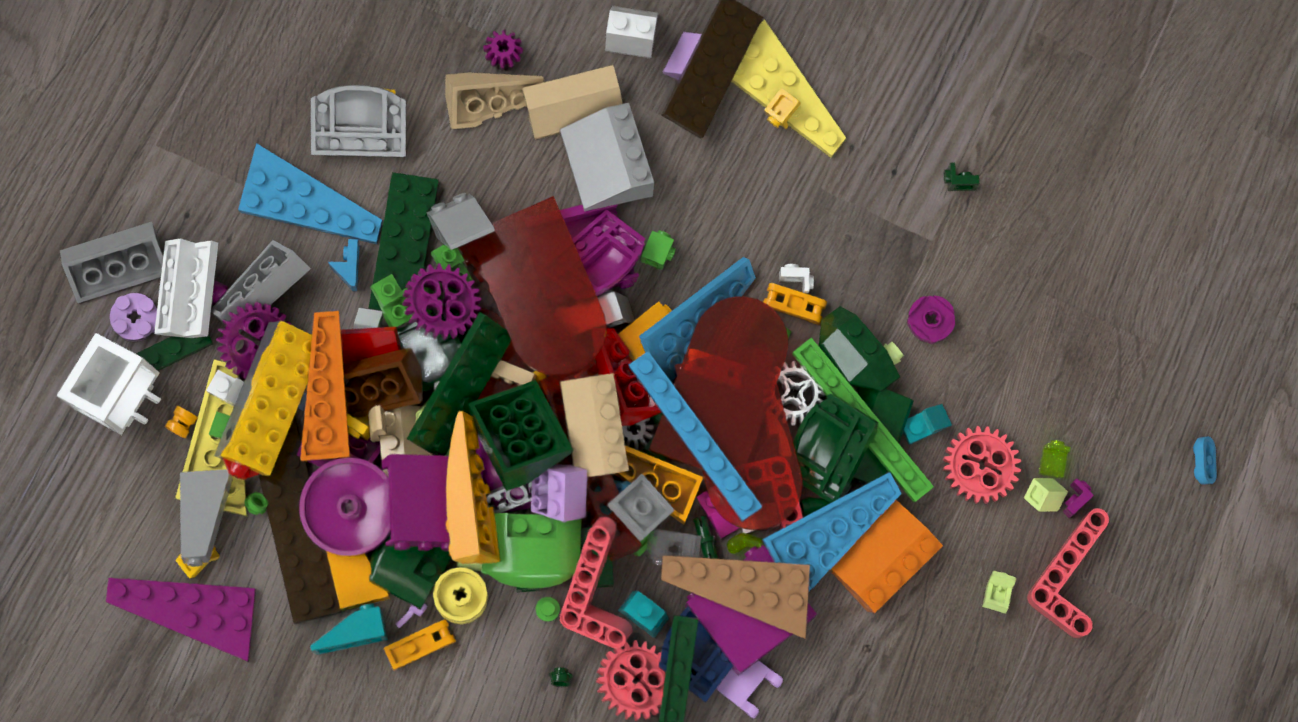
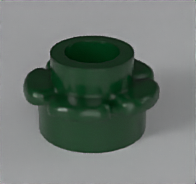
M554 668V672L549 673L551 685L567 687L570 685L573 675L568 673L567 668Z

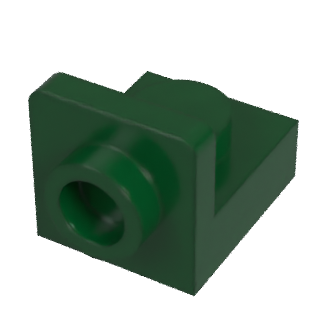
M950 162L947 170H944V183L948 184V191H976L980 184L979 175H973L971 172H962L956 175L955 162Z

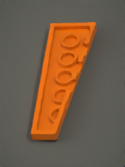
M339 311L314 313L301 461L350 457Z

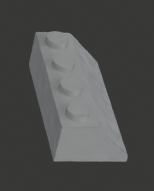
M152 222L60 250L61 263L77 303L159 278L162 273L164 254Z

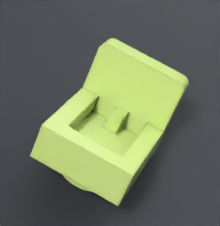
M993 571L987 582L982 607L1006 614L1016 577L1004 572Z

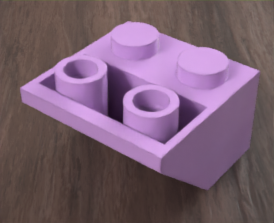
M555 464L532 481L531 512L562 522L586 517L587 470L573 465Z

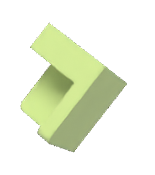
M1034 478L1024 499L1039 512L1058 511L1068 491L1053 478Z

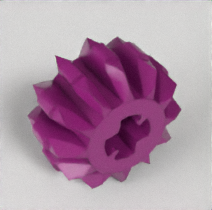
M503 29L502 35L494 31V38H486L487 45L483 46V50L487 53L485 59L487 61L492 60L491 66L495 67L499 63L500 69L504 70L505 64L512 68L514 67L513 61L520 62L519 54L523 53V48L520 47L521 39H515L514 32L507 35L506 30ZM507 47V51L499 52V48Z

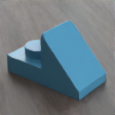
M348 239V246H344L343 260L347 262H328L330 268L352 291H357L360 249L358 239Z

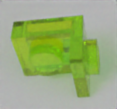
M1051 440L1050 443H1046L1042 450L1039 474L1062 479L1064 477L1067 454L1070 452L1071 447L1065 446L1064 442Z

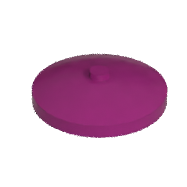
M340 458L318 468L306 482L301 493L299 506L302 525L312 541L322 549L341 556L361 555L382 544L391 533L388 476L379 467L358 458Z

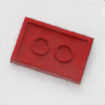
M396 327L341 330L343 364L402 350Z

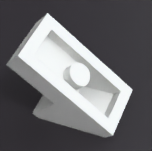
M218 370L206 391L235 406L244 381L239 378L235 379Z

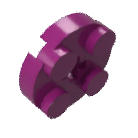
M935 295L924 296L916 300L908 312L907 325L916 338L923 342L934 344L947 338L954 329L955 312L952 305L943 297ZM927 314L930 316L935 314L937 316L935 319L937 324H928L925 316Z

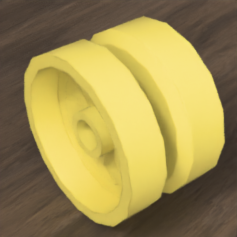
M461 567L450 569L440 576L434 587L433 597L435 606L441 616L451 623L461 625L471 623L478 619L486 609L488 601L486 585L480 575L471 569ZM458 593H464L466 598H461L458 601L456 596Z

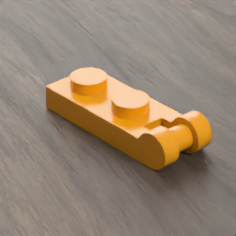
M441 620L384 647L393 670L395 671L455 643L454 635H451L447 628L449 626L447 620ZM435 632H439L442 638L437 642L434 641L432 636Z

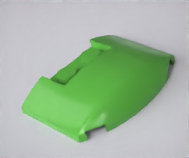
M494 513L500 562L482 563L483 574L486 576L488 574L505 585L529 589L557 586L574 576L580 559L581 518L562 522L544 515Z

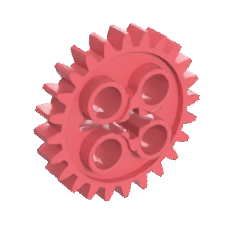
M977 426L974 433L970 428H967L966 436L960 432L957 435L959 441L951 440L950 443L954 448L947 447L945 450L950 456L943 458V461L949 463V465L943 468V471H950L945 480H953L950 488H959L957 496L964 492L966 493V501L973 496L975 504L979 502L980 498H983V502L987 504L989 497L996 502L998 501V494L1003 498L1007 495L1005 489L1013 490L1014 487L1010 482L1016 483L1019 480L1014 474L1021 472V469L1015 467V465L1021 462V459L1014 458L1019 451H1011L1010 447L1014 442L1006 443V434L1000 438L998 437V429L991 434L989 426L985 428L984 432H981L980 427ZM977 444L981 448V454H973L970 450V445ZM999 454L1003 458V464H995L992 460V455ZM965 455L971 460H965L962 456ZM981 460L985 462V468L983 470L979 468V462ZM961 466H969L972 470V475H963ZM993 470H999V471H1001V475H998V474H997L995 471H993ZM984 475H989L993 478V486L984 484Z
M634 640L631 647L626 641L622 649L613 648L614 653L608 651L606 654L608 660L602 659L600 662L605 668L597 670V673L603 676L596 680V683L603 684L598 689V693L606 694L601 701L609 700L611 703L608 709L616 707L617 716L622 711L625 712L626 720L631 714H634L635 721L640 719L641 714L645 720L650 717V712L656 716L659 713L658 708L661 709L666 672L659 668L661 652L655 653V645L650 650L647 649V642L638 647L637 640ZM630 659H637L640 662V668H634L630 663ZM614 676H621L624 679V685L616 684ZM648 676L656 677L658 685L650 684ZM638 677L640 679L639 682L634 684L632 680ZM634 692L640 694L642 702H635L631 694Z

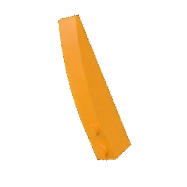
M463 411L457 414L447 469L446 497L448 520L446 521V528L450 535L449 553L452 560L462 564L500 562L495 514L493 507L488 508L486 494H490L488 484H484L481 476L482 470L485 469L483 460L476 453V449H479L480 446L473 416Z

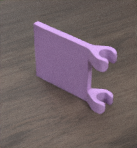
M757 661L739 676L731 668L716 690L751 718H755L759 710L748 702L747 699L764 678L776 688L781 686L783 679L763 663Z

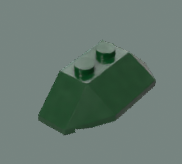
M839 306L821 320L819 347L850 385L882 392L900 378L888 351L856 314Z

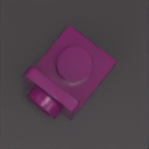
M1076 479L1070 484L1079 497L1074 494L1065 502L1068 507L1063 513L1068 518L1072 517L1094 496L1091 493V487L1083 480Z

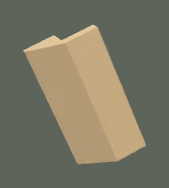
M613 65L522 88L535 140L559 134L560 129L606 107L623 104Z

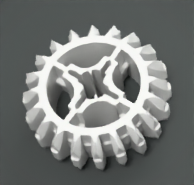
M792 361L791 368L788 367L786 362L782 363V370L775 366L773 370L776 375L770 372L767 374V378L770 381H766L764 387L768 389L762 391L763 396H768V398L762 401L763 405L771 404L766 411L772 412L775 410L774 416L777 419L780 415L783 416L782 424H785L788 418L791 419L792 426H795L797 418L802 423L805 418L804 416L817 403L820 404L824 401L820 397H825L823 391L818 390L820 389L804 368L801 365L800 368H796V361ZM787 376H797L805 381L795 383L790 378L787 379ZM780 380L784 394L780 399L776 400L774 388ZM811 387L813 398L811 404L807 406L803 392ZM790 389H793V391L794 389L797 391L800 389L797 398H794V396L793 398L787 397ZM794 404L797 409L800 408L801 410L790 411L783 408L782 405Z

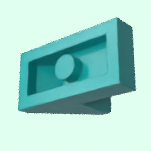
M940 404L926 408L921 413L908 418L903 434L910 445L951 427L952 423L943 405Z

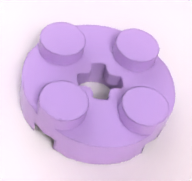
M130 293L120 296L111 308L110 323L114 331L123 339L132 342L142 341L155 331L157 308L154 302L143 294ZM136 311L138 315H141V318L136 319V323H132L128 317Z

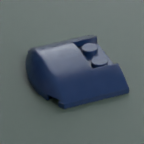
M689 607L680 614V616L696 618ZM699 621L689 691L706 703L733 665ZM672 626L663 642L661 661H659V668L666 672Z

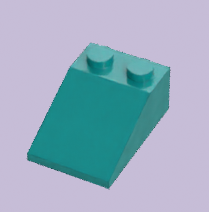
M374 604L360 606L359 611L353 612L310 646L311 651L315 655L388 640L383 612L379 606L376 607Z

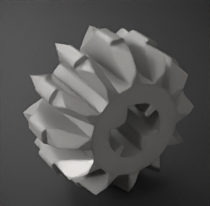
M650 418L633 424L635 429L640 430H637L636 435H632L631 431H627V429L630 430V426H622L624 441H626L625 446L630 447V444H633V448L638 450V443L643 447L647 445L645 439L651 440L653 437L648 431L654 429L653 425H646Z

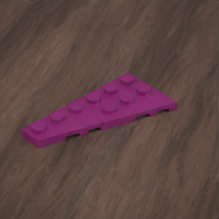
M108 578L106 602L108 604L249 662L256 595L255 588Z

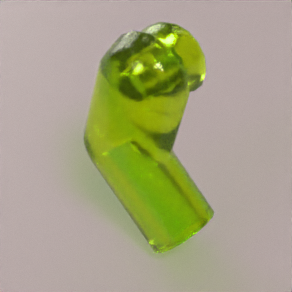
M742 532L729 539L727 549L729 553L737 554L745 547L753 548L756 546L760 548L762 539Z

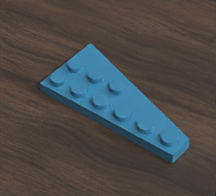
M256 143L238 208L239 212L377 244L383 223L382 219Z
M742 257L639 336L645 353L649 351L671 382L676 376L680 377L682 375L683 367L689 360L687 357L689 350L695 349L700 351L715 332L714 326L721 318L725 319L729 314L728 308L734 300H739L756 277L749 259Z
M889 472L762 540L774 562L810 565L809 592L902 493Z

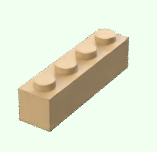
M502 360L499 361L491 375L495 379L500 377L505 379V383L510 385L515 383L518 386L536 379L534 373Z

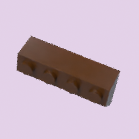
M412 347L343 364L347 415L353 418L369 415V411L378 405L384 411L422 402L421 366Z

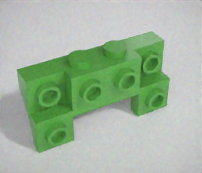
M442 245L431 252L436 264L440 263L442 269L445 270L447 265L450 264L451 271L454 272L457 268H460V276L467 273L466 281L473 280L464 266V259L457 248L450 250L446 245ZM392 274L370 286L389 327L397 328L410 320L412 315L404 314L408 307L402 305L404 299H406L403 293L408 289L401 290ZM438 282L442 292V283ZM448 287L451 293H457L456 289ZM424 288L427 293H434L432 289ZM426 310L427 314H431L432 310Z

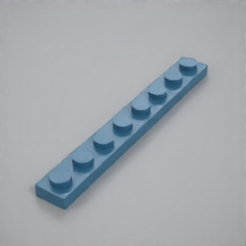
M649 351L630 363L629 368L739 519L743 522L762 509V505Z

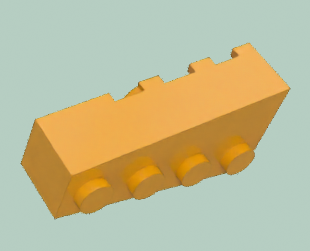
M625 446L629 471L613 474L621 480L631 483L643 474L674 508L670 515L684 525L703 477Z

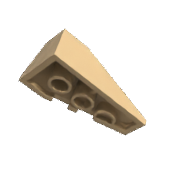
M486 73L446 75L445 97L451 128L476 127L481 125L484 120L492 117L496 119L501 117L504 112L514 108L518 110L527 106L522 88L543 83L544 78L542 76Z

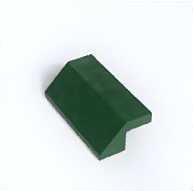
M860 387L858 395L894 439L900 443L914 400L887 389L880 392L875 389ZM868 447L853 479L866 485L889 472Z

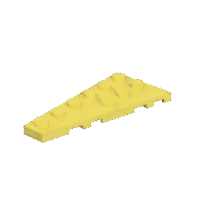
M764 19L759 25L731 82L765 108L781 88L799 100L801 105L789 118L787 124L831 158L843 144L846 137Z
M214 360L206 390L218 370L235 379L239 378V374L235 375L232 373L233 368H226V362ZM206 390L183 472L226 470L223 460L214 456L221 439L210 436L209 431L216 412L231 416L234 406L209 394ZM232 476V484L224 511L247 516V508L244 503L246 499L245 480ZM180 483L175 497L177 500H180Z

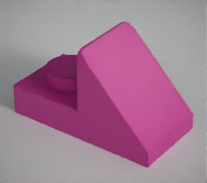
M716 486L696 497L720 539L742 527L736 513Z

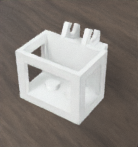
M95 333L57 396L76 411L122 435L125 428L129 427L134 419L144 425L147 423L148 419L137 413L145 398L156 404L160 402L161 398L151 393L154 387L153 383L158 377L159 372L142 357Z

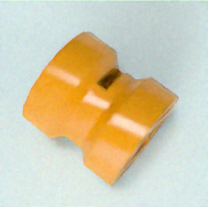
M176 406L173 411V418L168 420L164 427L186 439L189 434V427L195 424L198 417L184 408Z

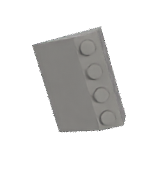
M629 103L606 107L560 129L584 211L653 196L654 180Z

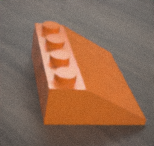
M895 500L830 571L866 611L876 613L943 545L927 527Z

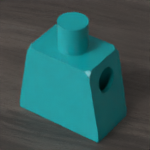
M632 591L618 609L621 614L653 638L657 636L669 620L667 613L639 591Z

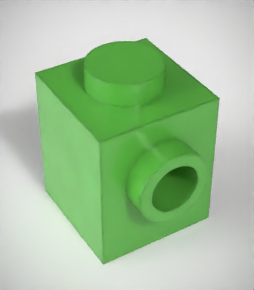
M652 231L641 255V262L663 270L666 261H671L676 251V248L673 247L674 239L671 238V235L664 231Z

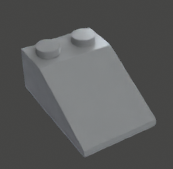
M462 193L453 197L452 202L447 204L444 202L438 203L431 207V211L426 212L437 239L450 250L495 231L476 199L470 194Z

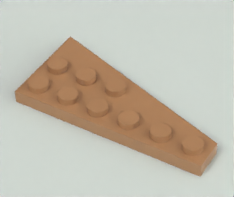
M663 555L661 580L806 639L810 565Z

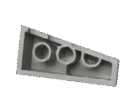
M272 240L211 308V313L225 325L222 320H231L229 312L238 314L237 306L245 310L246 303H250L253 308L255 302L261 303L262 307L265 303L271 305L311 268L293 250Z

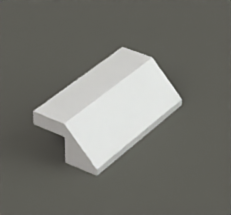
M184 239L165 241L154 334L186 338L208 336L218 251L217 242L205 241L194 243Z

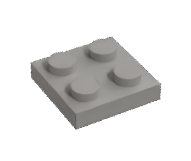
M643 474L608 504L609 508L639 541L644 539L674 511V508Z

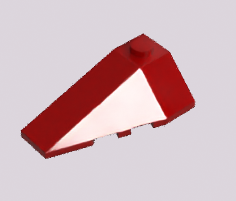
M593 329L592 338L598 376L614 374L621 425L631 426L662 413L629 368V364L633 362L629 356L630 351L615 329Z

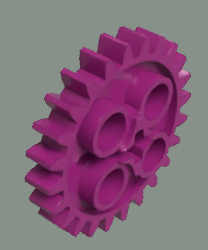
M438 263L436 270L431 265H428L426 271L420 268L418 275L413 274L411 281L407 282L405 287L408 290H405L403 293L406 299H404L402 305L408 308L404 314L412 315L409 323H418L415 330L425 329L424 336L432 332L433 339H436L438 334H441L443 340H446L448 334L455 339L457 331L464 335L466 328H471L472 322L477 317L476 314L480 312L481 307L477 305L480 303L481 298L474 297L478 294L479 289L471 288L475 281L467 282V273L462 276L459 275L460 268L453 272L451 271L450 264L447 265L445 270L442 269L440 263ZM438 282L442 283V292ZM448 287H453L457 293H451ZM424 288H430L433 290L434 293L429 294L424 290ZM426 310L434 311L436 316L428 315ZM450 310L458 311L460 316H454ZM442 311H443V316H444L445 321H442V317H441Z
M255 302L254 308L250 303H246L245 310L237 306L238 314L229 312L231 320H222L226 328H218V331L223 333V337L216 338V341L223 344L217 348V351L224 353L220 360L228 361L225 367L228 369L233 368L232 373L235 375L241 373V377L244 379L247 377L259 346L239 334V330L242 329L261 342L269 322L283 321L291 325L290 322L284 321L286 318L285 314H278L279 309L275 307L271 309V305L267 303L262 307L261 303ZM256 319V327L249 330V323L251 320ZM239 340H243V347L236 351V343Z

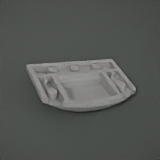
M368 85L339 86L328 89L317 97L316 95L311 98V155L406 157V100L388 90Z

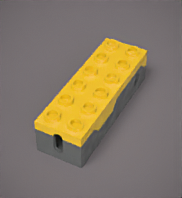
M286 322L268 323L214 454L215 457L223 460L229 475L241 480H246L255 475L270 476L308 383L312 335Z

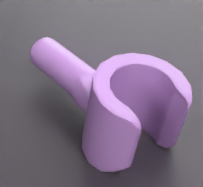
M424 604L421 610L411 605L409 611L396 625L399 628L402 627L413 614L421 617L427 605Z

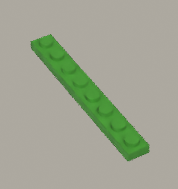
M812 338L792 353L826 396L833 393L879 422L874 442L870 443L869 449L887 471L891 473L896 482L914 503L934 487Z

